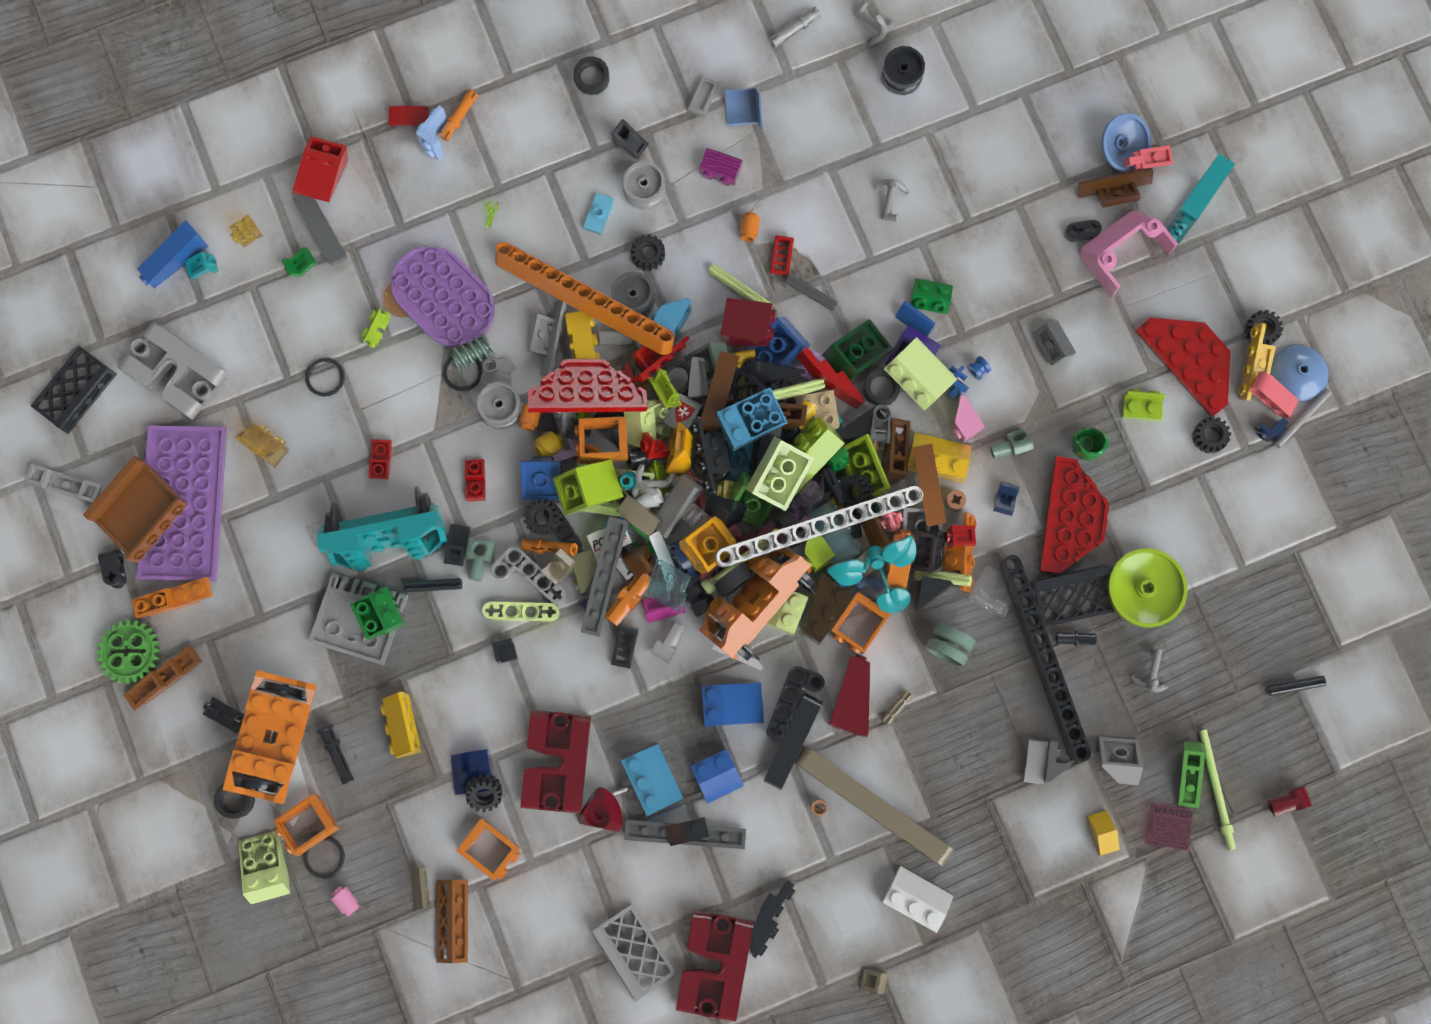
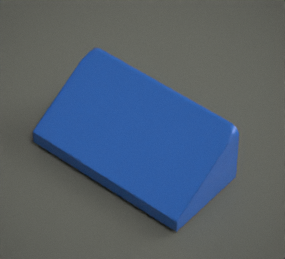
M907 301L903 302L895 316L907 327L909 325L927 337L935 326L934 321Z

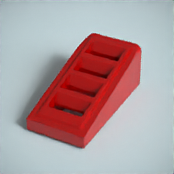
M775 235L770 268L771 274L789 276L794 243L793 237ZM778 242L788 243L789 247L778 246ZM777 250L788 251V255L779 254ZM776 257L786 258L787 262L776 261ZM775 265L786 266V270L776 269Z

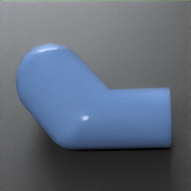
M872 575L862 578L860 582L855 584L858 591L868 586L873 587L876 592H881L885 588L882 579Z

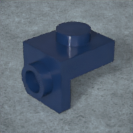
M1283 417L1270 429L1263 422L1256 425L1254 429L1260 439L1268 442L1275 436L1279 438L1286 431L1284 427L1289 422Z
M1001 482L996 493L993 511L1012 516L1020 487Z

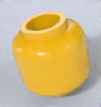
M548 431L535 440L534 450L538 456H552L553 458V455H556L559 450L563 449L562 444L564 441L558 433L555 434L552 431Z

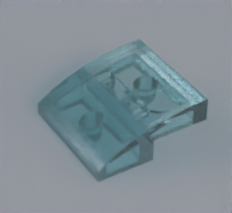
M657 559L649 582L648 596L680 613L687 598L685 590L691 576Z

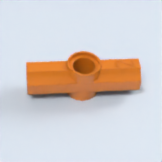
M647 573L636 575L630 584L620 591L615 603L605 614V618L618 627L626 615L639 604L642 599L641 596L647 591L654 579Z

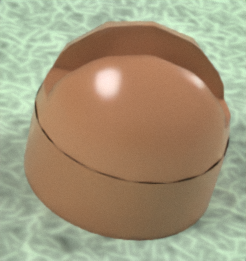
M817 799L812 803L811 809L816 816H823L827 812L828 805L824 800ZM817 803L821 806H824L825 808L822 809L820 807L815 806V804Z

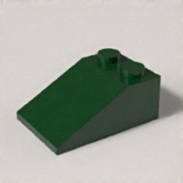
M869 319L831 344L822 356L837 374L843 370L850 381H852L894 348Z

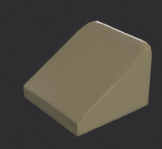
M864 968L859 989L884 994L888 974Z

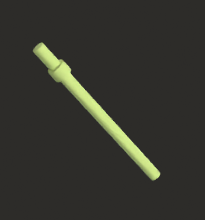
M1207 730L1199 731L1201 742L1205 743V759L1222 825L1220 827L1221 833L1225 837L1227 849L1233 850L1236 849L1232 835L1234 833L1233 826L1229 823Z

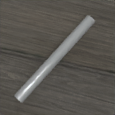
M1325 389L1274 443L1275 446L1281 448L1325 402L1332 392L1329 389Z

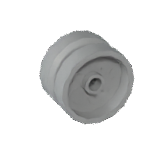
M640 161L632 164L626 170L623 177V187L627 201L633 207L640 210H650L657 207L663 201L665 196V177L662 170L656 164Z
M502 382L488 384L481 390L477 400V407L487 425L494 429L503 430L512 427L519 421L522 403L518 393L512 386Z

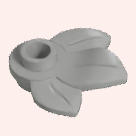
M485 358L482 362L483 374L480 379L483 388L495 382H502L511 386L512 381L509 373L516 369L515 365L508 359ZM494 364L495 368L490 370L488 366Z

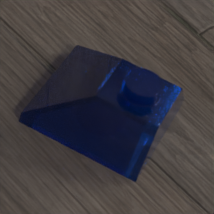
M486 749L451 755L455 795L466 794V784H468L469 779L472 780L474 775L477 778L480 773H482V776L489 773L490 778L493 775L491 750ZM481 789V790H478L477 792H484V791H490V790H488V789Z

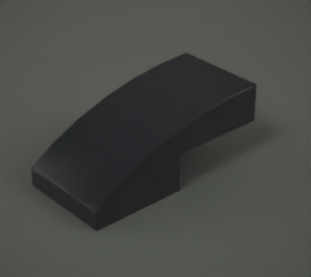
M450 524L444 564L464 565L466 545L471 530L470 526Z

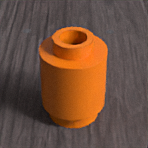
M746 212V214L742 215L739 229L741 240L753 242L758 236L760 217L756 213Z
M523 404L518 421L520 423L519 428L533 432L538 425L541 412L528 413V404Z

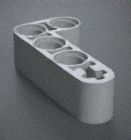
M510 547L493 564L491 572L498 581L508 580L517 571L551 603L556 606L566 603L568 596L565 590L559 584L551 582L542 573V569L519 548ZM512 553H519L520 556L517 561H510ZM532 565L534 567L533 573L525 574V567ZM500 567L506 568V573L503 576H497L496 572ZM541 579H548L549 582L546 587H539L538 583ZM552 588L558 594L562 592L560 600L558 598L555 599L553 593L550 592Z

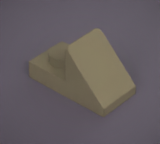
M560 548L554 554L552 561L542 570V573L554 584L561 583L567 579L575 561Z

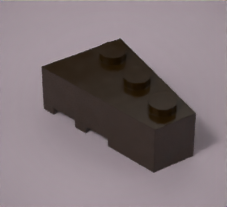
M821 573L803 635L818 645L822 643L854 597L853 593L844 587H840L837 582L824 573Z

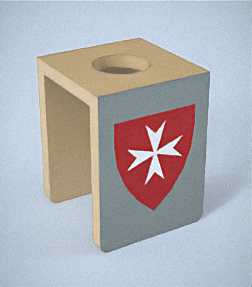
M679 394L682 405L671 407L663 422L670 427V432H673L678 422H681L690 432L689 427L692 420L695 419L702 405Z

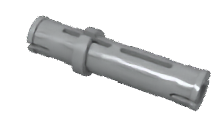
M813 7L807 13L797 16V19L769 37L773 47L776 48L802 29H807L809 24L821 17L820 11L817 7Z

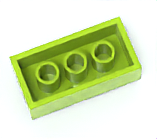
M820 416L813 419L808 424V428L803 433L797 435L794 443L791 445L814 458L795 495L844 445L837 431Z

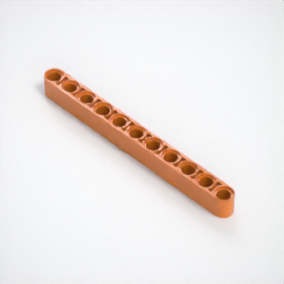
M501 242L496 245L495 263L498 267L659 354L667 355L672 352L674 333L668 328L507 242Z

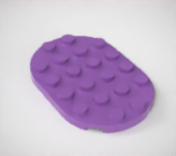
M424 246L409 251L395 265L391 281L395 301L432 340L448 347H460V344L467 346V341L473 344L475 337L480 340L481 334L485 335L489 331L495 315L492 294L487 286L455 254L441 247L426 248Z

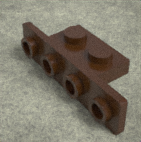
M1146 168L1082 181L1078 183L1077 195L1079 198L1097 195L1102 208L1139 201L1140 193L1137 187L1152 184L1154 171L1153 168Z

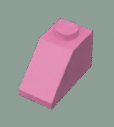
M962 395L958 401L953 422V433L962 442L982 432L985 428L965 395Z

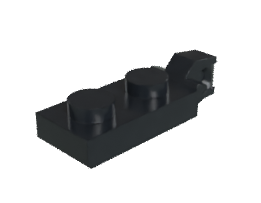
M541 412L537 430L543 432L552 431L562 437L575 440L579 439V437H575V425H579V420L551 412ZM584 429L585 437L590 438L591 429Z

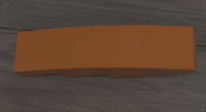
M932 444L912 447L918 482L923 492L922 503L926 525L946 523L933 446Z
M188 646L175 658L165 662L156 671H151L128 690L124 697L133 710L136 711L170 688L203 661L194 648Z

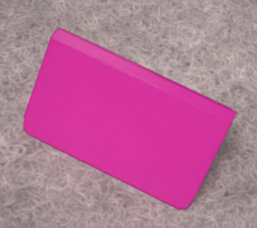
M679 589L642 600L648 623L686 612Z

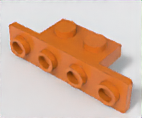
M964 512L963 525H975L976 529L977 521L975 515ZM945 543L942 570L945 572H960V574L972 577V568L975 564L973 548L975 546H955L952 549H948L947 543ZM973 577L970 586L960 585L961 591L971 592V587L974 584Z

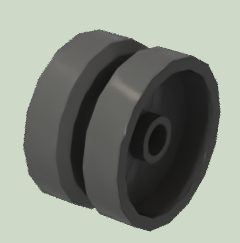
M634 271L626 272L617 277L611 288L612 299L647 317L653 310L655 303L653 286L648 277Z

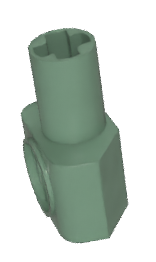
M1024 428L1005 434L1006 441L990 446L993 459L1011 453L1014 456L1034 449L1033 442Z
M468 538L464 558L472 560L468 579L482 581L485 563H493L496 543ZM478 547H485L483 555H476Z

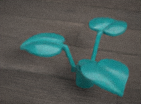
M909 535L904 539L888 544L883 551L879 546H872L867 550L865 564L860 560L851 559L827 568V571L839 584L850 586L861 581L862 573L866 572L868 564L873 569H879L886 592L877 596V605L884 612L898 613L909 604L910 594L901 587L889 590L882 567L885 561L889 565L894 563L897 567H905L912 563L916 556L915 541L912 535Z

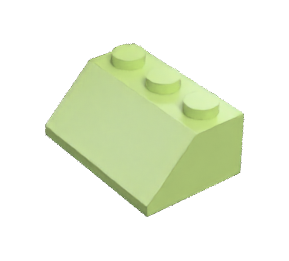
M917 337L884 368L924 411L957 380Z
M774 437L746 490L786 511L814 458Z

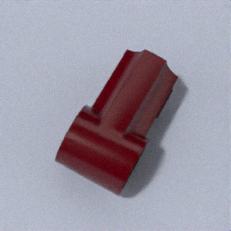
M1305 786L1290 790L1287 794L1268 800L1269 810L1274 817L1312 806Z

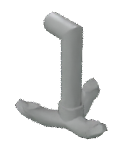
M862 0L854 15L879 32L869 42L870 46L879 43L892 30L893 20L890 19L886 25L881 15H876V20L864 13L869 3Z
M883 179L873 186L876 189L887 185L888 190L882 220L899 222L900 215L891 214L895 190L898 187L906 195L909 194V190L898 180Z
M642 463L636 471L632 496L636 499L640 490L654 496L658 493L654 488L670 487L677 478V475L672 472L666 480H642L645 466Z
M1154 649L1151 651L1153 659L1147 682H1142L1140 679L1135 678L1134 675L1131 678L1140 689L1158 693L1167 689L1168 684L1159 685L1157 674L1162 650Z

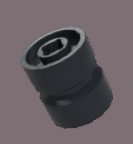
M701 580L693 583L680 594L685 603L691 605L690 610L696 617L705 613L710 603L714 600L711 594L706 593V590L701 585Z

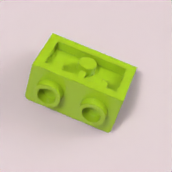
M1129 389L1123 395L1122 418L1161 421L1163 400L1166 394H1160V391L1156 390L1146 393L1141 392L1139 389Z

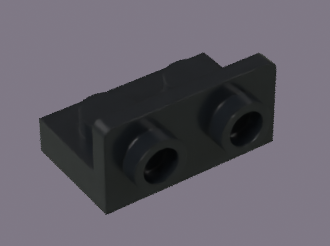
M920 528L915 530L916 556L911 563V568L932 573L941 567L943 560L941 552L946 543L944 538L945 532L934 533Z

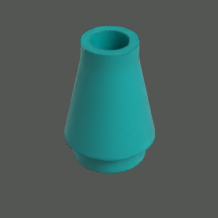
M632 471L622 473L619 478L620 486L624 490L631 491L635 484L636 474ZM626 477L630 479V483L627 485L624 483Z

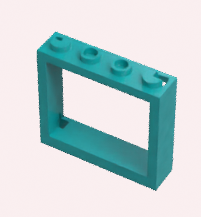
M1220 153L1166 228L1178 244L1198 220L1235 166L1234 162Z

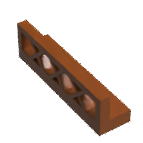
M468 879L436 880V963L468 962ZM444 884H447L446 895L444 894ZM445 906H446V908H447V914H446V916L444 915V907H445ZM444 927L447 929L446 937L444 935ZM444 948L447 950V958H444Z

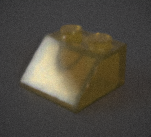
M253 424L235 437L245 447L274 468L289 451L284 446L286 442L279 436L273 438L269 435L271 431L263 425L258 427L256 424Z

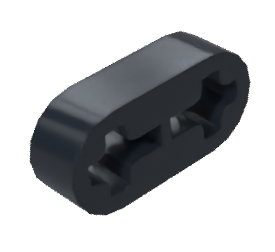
M1097 220L1071 223L1065 230V238L1070 242L1094 239L1101 233V223ZM1091 225L1093 228H1096L1094 233H1092V230H1088ZM1072 229H1074V231L1076 232L1081 231L1078 232L1076 236H1074L1072 233H1069Z

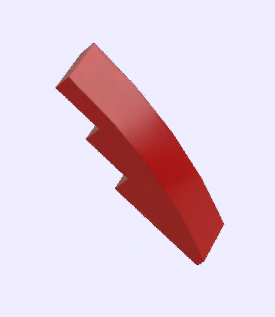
M808 347L796 357L815 379H823L825 388L828 391L834 390V395L855 409L866 402L843 370L836 374L826 359L819 363Z

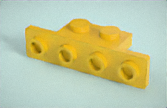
M1255 323L1251 329L1250 335L1252 339L1246 353L1248 357L1247 363L1243 368V382L1238 391L1239 399L1251 400L1252 392L1249 388L1259 371L1268 374L1271 371L1276 346L1262 344L1266 328L1264 323Z

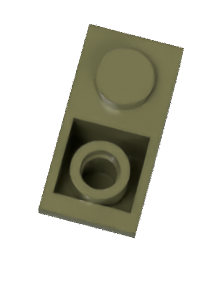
M592 549L570 556L575 561L570 571L571 574L575 573L577 579L573 581L576 592L580 591L582 596L586 595L589 591L597 567Z

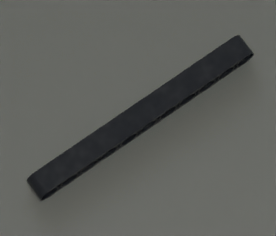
M1009 555L1001 560L1000 570L1067 754L1073 762H1086L1091 757V749L1022 561L1017 555ZM1007 560H1011L1014 563V569L1008 568ZM1015 578L1018 579V580H1020V582H1021V587H1020V588L1015 587V585H1014V579H1015ZM1022 597L1027 599V607L1021 604L1020 600ZM1028 616L1034 618L1035 623L1033 626L1028 623ZM1036 634L1041 637L1040 645L1034 641ZM1043 653L1048 656L1047 664L1041 660ZM1050 672H1052L1055 675L1054 682H1051L1048 679V674ZM1056 691L1061 692V701L1055 698ZM1064 710L1068 711L1069 713L1068 720H1065L1062 717V712ZM1071 729L1075 730L1076 732L1075 739H1072L1069 736V731ZM1078 748L1083 751L1082 758H1078L1076 755Z

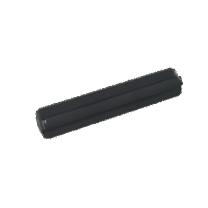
M461 578L404 582L405 592L456 590L463 587Z
M1325 676L1269 685L1267 686V693L1269 696L1323 687L1326 686L1327 682Z

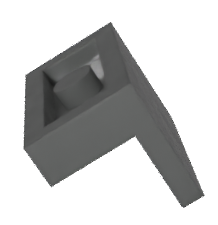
M1058 321L1046 323L1032 333L1051 366L1056 365L1066 357L1076 354L1075 349Z

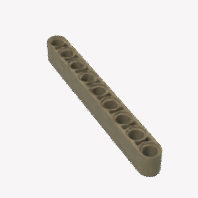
M805 747L796 760L795 764L939 866L943 867L954 851L810 748Z

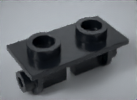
M214 697L203 706V709H205L203 715L235 733L239 731L245 714Z

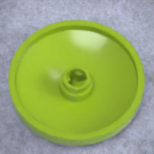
M1150 548L1137 549L1122 556L1112 567L1113 570L1109 574L1107 582L1108 597L1116 613L1126 622L1143 628L1158 627L1173 620L1183 609L1188 593L1186 576L1177 561L1165 552Z

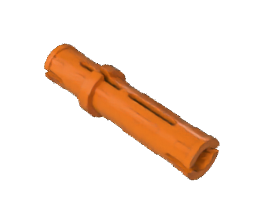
M472 89L467 90V93L451 117L446 119L447 123L438 134L440 138L443 136L442 139L448 142L454 131L459 129L461 126L460 122L476 98H478V94H473L475 91Z
M524 538L521 542L522 550L536 551L539 554L545 552L556 553L561 548L567 555L574 556L578 550L576 543L546 541L544 538H538L537 540Z

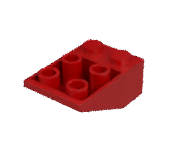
M310 136L300 162L292 190L293 193L330 203L348 163L347 146Z

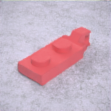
M1170 145L1138 150L1132 153V157L1122 159L1124 167L1134 165L1135 170L1173 164Z

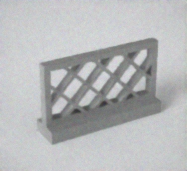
M632 904L590 932L635 1002L676 974ZM628 911H631L635 917L634 925L622 923L623 915ZM618 918H620V922H619V923H618V922H614L615 920H617ZM609 924L619 925L617 937L608 936L604 928ZM621 926L633 928L631 940L619 938ZM635 929L645 932L644 943L633 941ZM618 940L630 943L628 955L619 953L617 950ZM632 943L644 945L642 957L630 955ZM646 946L656 949V960L644 958ZM629 958L641 960L639 972L630 970L628 967ZM644 961L655 963L653 975L641 973ZM658 963L666 965L670 973L664 977L656 976ZM633 973H634V974H638V978H637V979L635 978V976L633 975ZM641 975L652 977L651 986L646 990H643L639 984ZM655 978L660 979L656 983H654Z

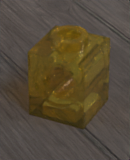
M249 214L229 226L233 232L230 236L236 244L240 243L243 247L263 236Z

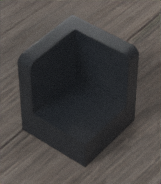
M512 638L492 643L495 660L498 664L518 660L515 643Z

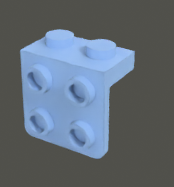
M441 106L434 108L429 113V118L424 123L422 122L416 130L417 138L424 149V153L430 158L434 156L437 160L443 156V152L438 140L434 137L447 123L446 114Z

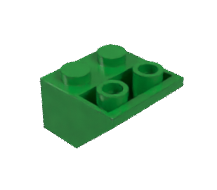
M386 586L350 604L366 640L388 634L407 625L391 590Z

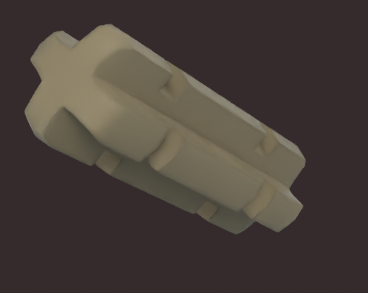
M904 690L900 698L896 699L888 709V713H885L881 720L890 725L894 717H897L906 706L905 703L911 700L912 694Z

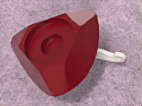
M628 787L618 789L612 793L605 788H597L581 810V814H579L577 819L579 824L619 832L622 828V811L615 795L626 792Z

